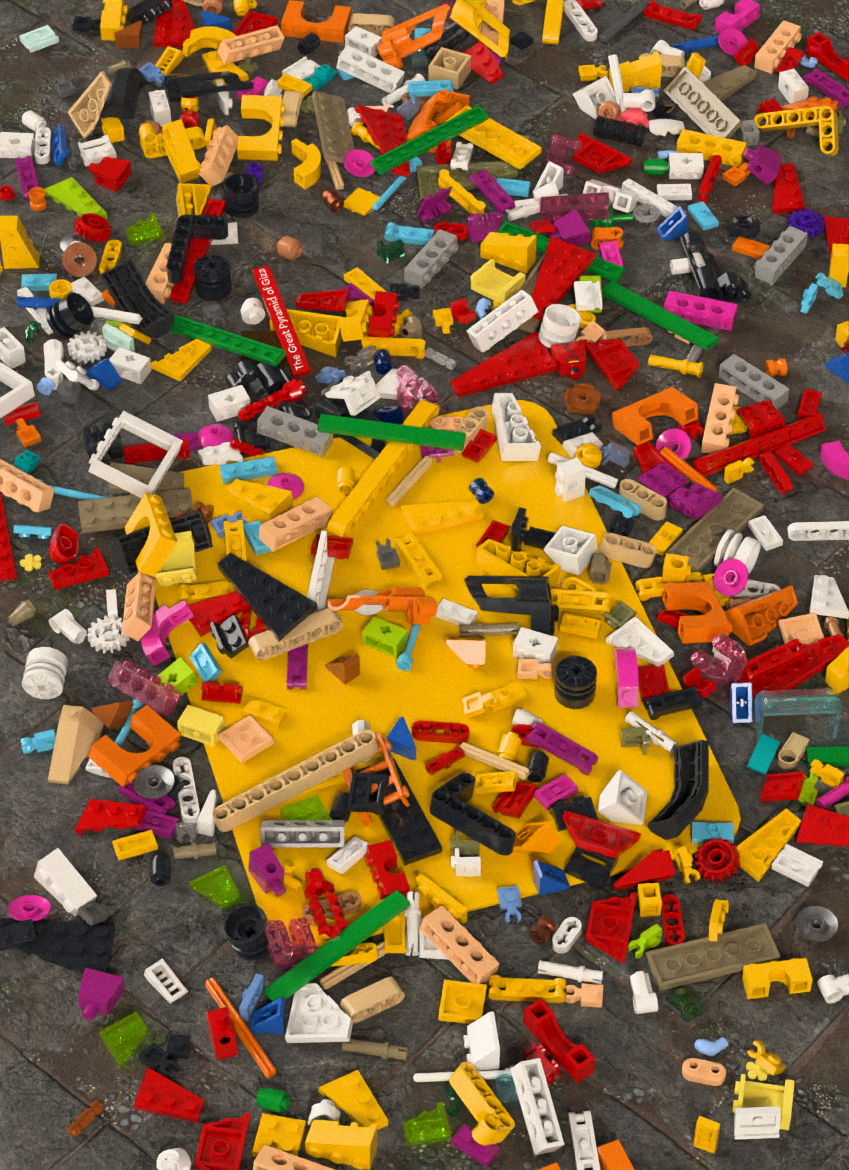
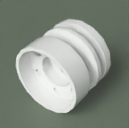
M553 304L545 309L543 322L538 334L540 342L550 349L553 344L575 342L581 323L580 314L574 308L567 305Z
M728 529L717 547L714 565L718 567L725 560L737 559L746 565L749 575L757 561L761 543L759 540L748 536L742 541L743 536L741 533L736 534L734 530Z
M39 647L33 649L27 656L22 687L28 694L39 699L56 698L61 695L64 688L68 659L62 652L54 648Z

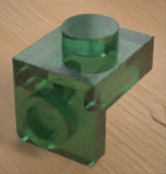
M399 239L385 245L382 241H378L376 250L378 257L382 258L386 263L403 257L404 242Z
M679 988L667 996L669 1003L681 1011L683 1021L689 1022L703 1014L699 995L688 988Z

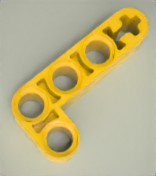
M149 123L140 126V145L145 157L156 158L166 156L167 154L161 144L162 134L156 135L153 126ZM200 127L185 129L193 150L205 146V135Z
M462 1062L449 1078V1082L479 1123L472 1131V1137L481 1145L501 1143L514 1128L515 1122L476 1068L468 1062Z

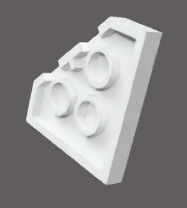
M317 983L306 984L294 993L285 1039L287 1043L349 1042L353 1022L323 992Z

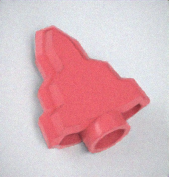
M628 108L617 118L619 121H627V123L630 122L633 125H644L646 129L649 123L647 119L648 114L641 108Z

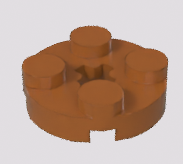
M76 242L64 251L62 263L66 271L71 275L86 277L94 272L97 266V255L88 244ZM78 255L85 258L81 265L75 262V258H78Z
M575 384L574 388L570 390L568 388L565 392L564 402L570 413L592 415L600 406L601 394L599 391L594 390V386L590 384Z

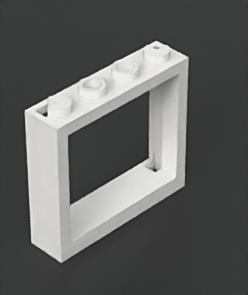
M0 362V381L13 389L0 398V418L33 398L35 394L31 381Z
M123 411L119 418L115 417L112 423L113 428L107 430L104 436L105 441H100L96 449L98 451L97 454H92L88 462L91 464L88 472L140 498L145 493L153 495L178 455L183 440ZM122 428L168 451L148 485L101 462Z

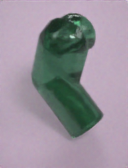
M37 320L31 321L24 330L25 342L28 344L34 342L33 332L40 331L42 327L41 323L37 322Z
M451 1084L445 1087L446 1096L451 1103L447 1114L451 1117H457L464 1102Z

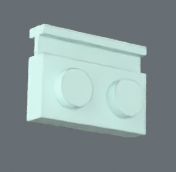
M48 25L19 36L20 41L30 50V53L59 42V37L55 35V32Z
M107 323L102 327L103 339L106 340L107 348L114 352L119 347L132 352L135 351L133 337Z

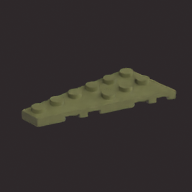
M505 161L470 163L468 171L461 168L451 170V164L416 166L421 204L425 197L428 195L433 196L442 189L438 185L439 172L442 169L448 170L449 176L456 182H459L466 191L477 188L475 184H471L469 175L473 173L478 174L483 169L495 181H497V178L510 179L518 176V169Z

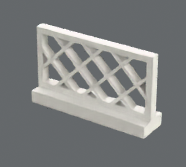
M321 531L307 596V598L317 603L318 609L313 613L326 609L335 563L334 557H328L327 531Z

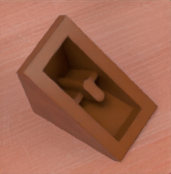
M138 21L115 32V46L119 48L140 49L143 37L142 21Z
M358 654L341 655L325 665L344 685L360 675V657Z
M133 701L112 703L94 707L92 712L109 729L119 728L125 724L134 703Z

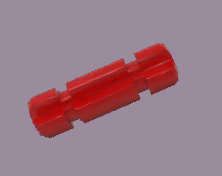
M235 438L229 444L231 449L239 450V452L248 456L256 457L257 455L264 454L263 449L255 448V446L243 441L240 442V440Z

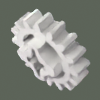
M90 331L87 334L80 332L79 336L75 334L74 339H69V356H72L73 360L77 359L78 363L82 360L85 364L88 361L94 363V359L100 360V356H105L107 351L106 340L103 339L102 335L97 336V332L90 334Z
M104 616V620L97 618V623L92 622L87 634L90 646H95L96 651L103 649V653H106L107 650L113 653L114 649L120 651L121 645L126 647V641H130V637L122 632V618L115 620L114 616L111 619Z

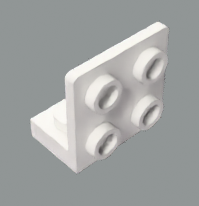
M345 377L343 382L332 386L330 391L325 394L327 398L345 399L350 415H357L380 399L374 380L365 377Z

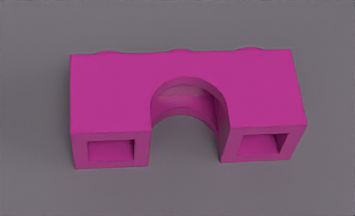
M740 0L735 4L734 14L725 11L715 18L714 31L719 34L726 28H734L741 31L759 18L760 4L752 0Z

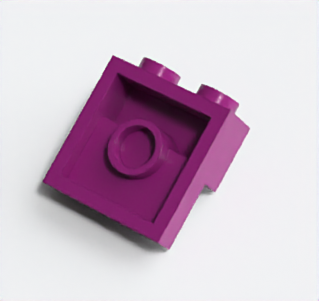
M694 483L687 489L681 486L668 496L669 505L672 509L696 520L723 501L722 494L698 483Z

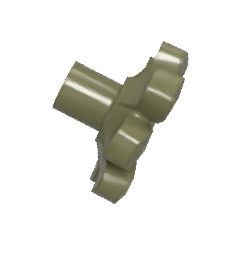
M245 57L244 61H241L238 65L240 69L248 74H253V71L258 70L257 62H252L250 57Z
M308 96L307 100H303L300 105V109L305 113L311 111L312 114H315L312 96Z

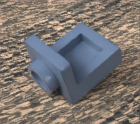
M414 95L409 100H406L397 108V112L409 120L420 110L419 98Z
M611 441L606 447L602 448L600 464L603 466L609 460L624 468L629 464L630 450Z

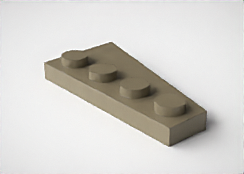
M743 65L702 83L723 101L755 79L757 72Z
M110 462V467L146 485L149 484L157 471L155 468ZM167 471L155 492L184 489V473ZM109 482V493H130Z

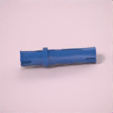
M719 35L698 40L689 39L686 42L675 43L673 48L690 53L697 49L720 46L718 43Z
M18 296L17 308L48 309L60 301L61 298Z

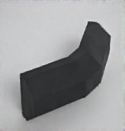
M124 67L118 69L108 78L112 86L101 111V117L134 119L140 87L146 85V78L137 68Z
M131 259L100 274V278L119 310L140 314V317H142L140 324H133L144 335L155 339L169 332L175 320L174 314L153 296Z
M202 511L170 520L174 533L192 532L195 539L196 552L213 547L211 533ZM150 526L113 539L111 553L115 566L124 575L138 572L135 560L148 539Z
M698 740L674 747V791L671 800L647 825L652 833L665 840L677 838L703 809L709 792L708 741Z

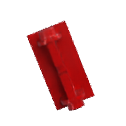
M206 681V683H202L201 701L241 704L243 687L238 686L237 683H224L223 686H220V683Z
M531 1040L534 1046L531 1048L527 1047L523 1051L524 1058L526 1060L540 1058L546 1081L549 1085L556 1080L555 1077L557 1075L562 1079L563 1076L559 1073V1070L562 1068L554 1059L550 1061L546 1057L549 1052L541 1043L537 1045Z

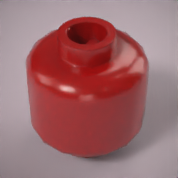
M193 110L182 112L178 119L182 120L185 129L199 127L201 121L198 113Z

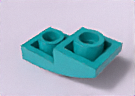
M324 64L315 68L314 75L303 79V81L312 84V90L317 91L337 74V70Z
M26 450L15 457V464L13 466L30 474L41 461V457Z
M761 734L747 768L765 776L780 741Z

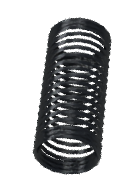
M453 22L444 29L441 41L439 39L431 44L434 51L436 49V53H438L441 47L451 50L468 38L469 32L464 29L462 31L460 27L455 25L457 23ZM424 47L423 49L427 57L433 60L435 56L430 52L429 47Z
M598 115L594 123L593 135L641 147L646 135V126L633 125V123L630 124L627 121H616V119L613 120V118L610 119Z

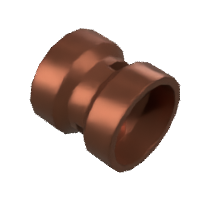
M328 189L323 193L322 201L330 211L338 212L343 208L344 200L335 189Z
M542 915L536 921L537 925L533 926L529 931V936L535 943L546 945L550 940V935L555 933L558 926L552 918Z

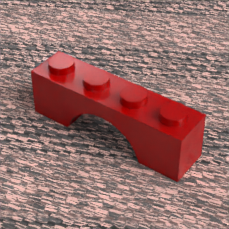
M821 32L808 37L806 54L816 58L819 63L849 82V58H841L833 49L831 39Z
M542 999L524 1009L523 1024L576 1083L581 1082L594 1073L595 1057L582 1043L576 1045L565 1036L558 1025L555 1013Z

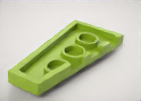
M73 177L44 189L46 197L50 196L56 203L65 205L69 211L77 212L79 217L86 213H93L107 219V213Z

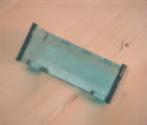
M828 688L761 691L755 697L753 711L756 740L759 741L762 734L764 716L828 714L832 739H834L838 731L842 707L841 699L833 690Z

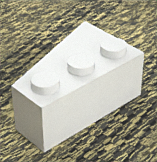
M59 848L38 861L34 878L63 905L68 913L75 917L78 915L80 906L96 900V893Z

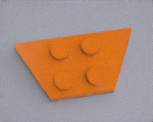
M816 96L781 106L784 111L829 106L836 113L839 108L838 101L831 100V98L818 99ZM831 111L825 114L826 119L831 116ZM815 113L810 114L809 117L814 118Z

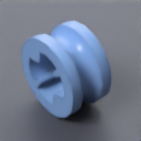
M47 377L41 378L37 384L38 391L44 395H50L55 388L54 382Z

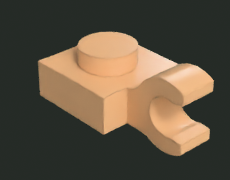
M519 659L518 679H537L538 675L550 679L552 678V664H539L538 659Z

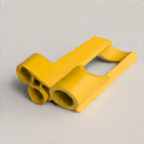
M457 0L453 6L450 18L500 57L507 59L510 29L485 9L488 2L485 0ZM483 21L499 33L498 46L480 32L479 27Z

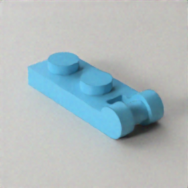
M451 80L408 82L409 97L414 95L417 97H432L441 90L454 92V85Z
M390 222L387 224L384 239L391 242L426 245L434 236V230L398 226Z
M601 485L593 487L589 491V496L593 497L596 502L605 503L612 510L621 511L626 518H631L641 513L640 505Z

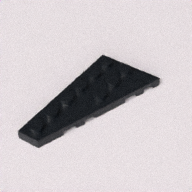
M232 553L228 554L218 563L220 572L229 583L236 587L239 595L241 594L244 597L245 602L257 617L264 621L267 629L273 632L278 642L318 609L316 602Z
M0 918V928L22 921L13 918ZM37 920L33 921L38 941L15 947L21 949L23 953L28 955L30 953L39 956V959L61 967L79 970L82 974L85 968L108 973L116 929L115 925L94 924L91 926L89 923Z

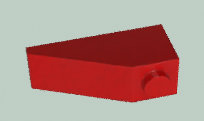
M663 849L651 851V854L614 883L612 892L637 887L638 884L672 879L676 872L670 851H663Z

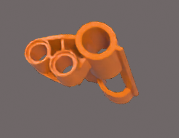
M444 4L383 31L381 37L382 44L377 45L383 62L397 69L404 68L402 58L441 39L450 6ZM434 17L431 32L411 40L410 34L418 23Z
M392 587L374 596L348 595L347 599L327 600L328 608L333 611H353L362 605H382L385 612H406L407 621L411 625H429L431 616H436L437 614L436 599L425 597L424 590L420 587Z

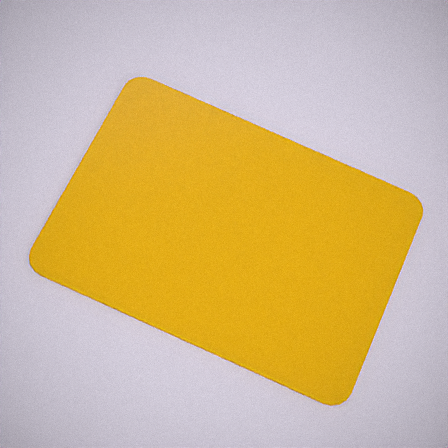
M516 400L521 408L523 417H526L530 430H533L536 441H539L541 445L538 461H501L497 440L479 463L462 457V453L455 451L454 456L441 457V462L438 463L436 457L432 458L433 464L401 500L394 507L386 504V498L423 459L421 458V445H416L347 536V538L353 539V547L349 559H337L334 557L335 563L328 599H347L348 595H355L362 590L381 592L392 587H420L424 590L425 597L436 599L437 607L443 599L477 611L478 617L473 624L482 622V624L519 623L518 631H520L521 627L531 630V616L481 611L469 593L464 580L468 576H492L475 566L476 545L492 521L495 520L510 526V532L502 544L511 547L513 538L511 526L519 507L527 509L526 517H529V523L526 530L529 531L530 527L557 533L561 526H566L595 534L597 553H599V548L607 531L586 487L584 496L564 502L555 492L557 466L549 463L548 457L550 453H555L570 460L572 457L552 435L553 429H556L557 426L548 411L536 403ZM492 404L482 406L488 410V427L485 431L496 435L491 410ZM474 408L437 417H462L465 419ZM341 437L333 439V443L324 457L293 447L257 455L256 457L243 458L244 462L274 457L278 474L292 473L303 480L304 491L298 498L293 500L292 508L315 497H319L332 508L331 517L349 495L341 494L336 487L337 470L341 467L352 468L355 471L356 486L375 461L374 458ZM355 437L368 446L372 444V439ZM228 461L227 464L237 463V461ZM219 464L182 471L181 473H184V488H190L193 510L197 502H202L206 506H214L211 520L226 514L232 517L237 512L225 506L224 490L231 483L223 484ZM273 476L243 481H248L267 486L268 481ZM477 500L484 513L483 519L415 536L439 569L443 578L440 582L436 583L434 581L430 586L424 587L420 578L402 553L396 549L393 542L394 539L398 537L404 538L406 534L411 533L400 511V505ZM242 514V519L246 518L247 523L254 522V520ZM211 521L208 523L213 547L196 552L198 580L190 583L160 586L157 578L151 576L156 580L155 599L158 608L166 605L170 609L180 603L181 595L178 592V586L181 584L196 585L227 580L218 569V563L226 557L225 536L218 537L211 526ZM327 525L274 552L255 555L244 535L247 563L307 597L316 556L311 555V547L316 534L320 535L321 531H327ZM327 532V536H335ZM386 539H389L391 541V549L395 548L397 551L400 567L381 570L377 558L376 542L379 541L382 546H385ZM523 541L520 547L521 551L528 553V556L538 559L540 557L546 560L545 563L554 565L555 562L543 549L527 546L525 541ZM607 558L612 565L609 582L605 584L592 583L590 580L592 560L580 575L560 569L559 581L551 589H562V583L566 578L576 577L593 586L597 592H606L613 595L612 602L609 604V607H611L610 613L622 601L635 610L637 613L635 617L656 635L622 562ZM482 584L486 595L490 598H514L518 594L516 589L507 584ZM557 597L553 598L554 602H557ZM597 600L596 605H602V601ZM383 609L373 615H362L355 610L336 611L344 624L343 628L335 634L308 643L307 689H301V687L287 689L288 651L261 661L255 657L250 647H247L231 659L226 654L223 655L219 652L216 646L218 644L217 640L214 639L211 631L200 637L189 620L175 627L168 635L175 660L181 657L200 680L192 689L186 692L190 705L223 716L225 730L246 718L242 715V710L251 697L287 709V715L279 728L257 721L274 739V744L244 763H241L220 740H218L215 747L203 743L223 803L353 736L352 724L357 720H364L369 723L370 730L375 732L378 745L380 743L377 734L381 733L383 738L387 739V736L401 717H404L411 736L412 725L416 721L465 724L470 729V738L466 743L498 755L502 736L511 732L515 726L512 724L517 709L522 710L523 708L539 719H542V724L593 752L599 759L595 765H592L591 773L584 775L576 767L542 748L521 745L517 759L514 760L515 763L527 767L530 754L540 751L549 757L546 777L542 782L534 783L518 777L517 782L523 781L536 784L537 788L540 789L566 774L578 787V791L576 794L563 800L565 803L573 802V798L582 795L585 798L591 797L599 821L641 833L639 841L618 857V862L610 876L630 871L651 854V851L656 849L669 850L672 860H675L673 852L683 846L686 847L687 851H690L691 855L699 854L698 847H702L704 843H692V822L733 823L734 836L737 834L741 821L739 808L710 746L709 792L702 811L677 838L665 840L652 833L647 827L671 800L674 791V753L671 754L660 745L653 744L651 739V745L647 747L646 755H642L641 746L621 747V728L633 727L625 722L627 714L633 711L656 729L663 730L666 736L679 744L678 746L698 740H706L692 709L663 715L656 720H651L648 716V710L645 709L643 702H641L639 689L638 707H618L617 672L614 666V649L616 647L606 643L605 639L618 628L615 630L606 623L607 619L603 614L559 610V619L557 622H554L555 632L553 635L558 638V650L551 663L552 678L550 679L543 678L538 675L537 679H518L519 658L513 657V643L517 635L482 636L486 640L485 664H481V668L469 667V664H465L446 644V637H460V626L431 616L429 625H421L411 654L413 659L411 669L409 671L400 670L396 666V658L362 644V631L373 616L408 630L409 639L413 625L408 623L406 612H385ZM253 610L251 625L249 626L250 631H254L258 618ZM242 612L236 615L239 618V621L243 616ZM564 612L602 620L598 638L594 639L559 631ZM463 636V637L478 638V636ZM201 643L208 646L222 670V673L213 683H220V686H223L224 683H237L238 686H242L241 704L201 701L202 683L204 681L189 657ZM358 654L360 657V675L345 685L325 666L341 655ZM569 656L585 657L592 661L597 669L594 701L582 709L564 707L559 704L554 694L557 664ZM637 657L638 666L654 665ZM668 660L664 663L669 692L682 690ZM518 681L527 693V699L494 713L491 712L488 706H486V712L467 718L464 712L462 698L478 692L484 695ZM440 729L437 730L435 733L438 735H444L446 731ZM655 734L657 738L664 742L662 738ZM413 738L416 746L415 760H410L390 752L442 846V853L405 866L395 849L397 868L387 872L392 874L404 872L410 886V892L413 891V900L416 892V877L421 873L465 906L468 912L499 904L498 888L518 886L520 898L537 895L538 892L533 882V863L535 860L562 870L565 869L577 846L568 830L558 832L553 814L550 815L549 812L551 808L546 810L533 797L520 819L502 815L500 812L496 814L493 812L492 807L502 792L476 794L474 790L473 797L466 803L511 828L515 833L526 823L549 821L562 842L556 846V851L550 855L512 852L510 855H500L480 843L481 876H455V868H451V856H454V851L450 850L451 838H455L456 831L458 830L430 814L432 793L461 773L472 774L476 782L478 774L505 771L465 755L463 759L454 762L450 768H444L434 775H429V772L425 769L426 763L437 759L441 753H447L457 746H461V744L418 741ZM383 752L371 757L368 761L356 764L354 771L386 760ZM620 770L648 791L644 824L642 825L612 822L598 811L600 794ZM347 782L308 792L304 791L232 829L256 904L264 910L276 934V943L284 948L299 952L314 951L328 942L317 938L319 924L308 925L303 921L302 910L311 900L305 899L304 895L307 887L305 874L312 868H318L323 872L325 879L334 885L335 892L333 894L336 896L347 892H356L361 896V909L356 913L343 916L347 924L351 925L383 901L378 896V885L372 881L371 867L366 866L364 856L343 874L327 866L326 861L342 847H271L282 868L285 863H292L295 866V878L303 882V887L300 891H296L283 883L287 891L279 897H276L273 891L264 893L248 871L250 852L261 847L262 820H332L329 813L334 798L340 792L349 793ZM351 812L349 820L345 822V844L353 837H357L369 843V845L390 840L378 815L374 813L370 815L373 823L367 826L364 825L357 812ZM460 832V840L475 841ZM582 855V857L594 861L598 864H601L605 867L607 865V863L592 858L588 855ZM565 873L570 886L584 883V881ZM325 894L317 897L318 901L326 899ZM419 897L420 918H424L436 910V908L425 897ZM383 927L371 936L383 934Z

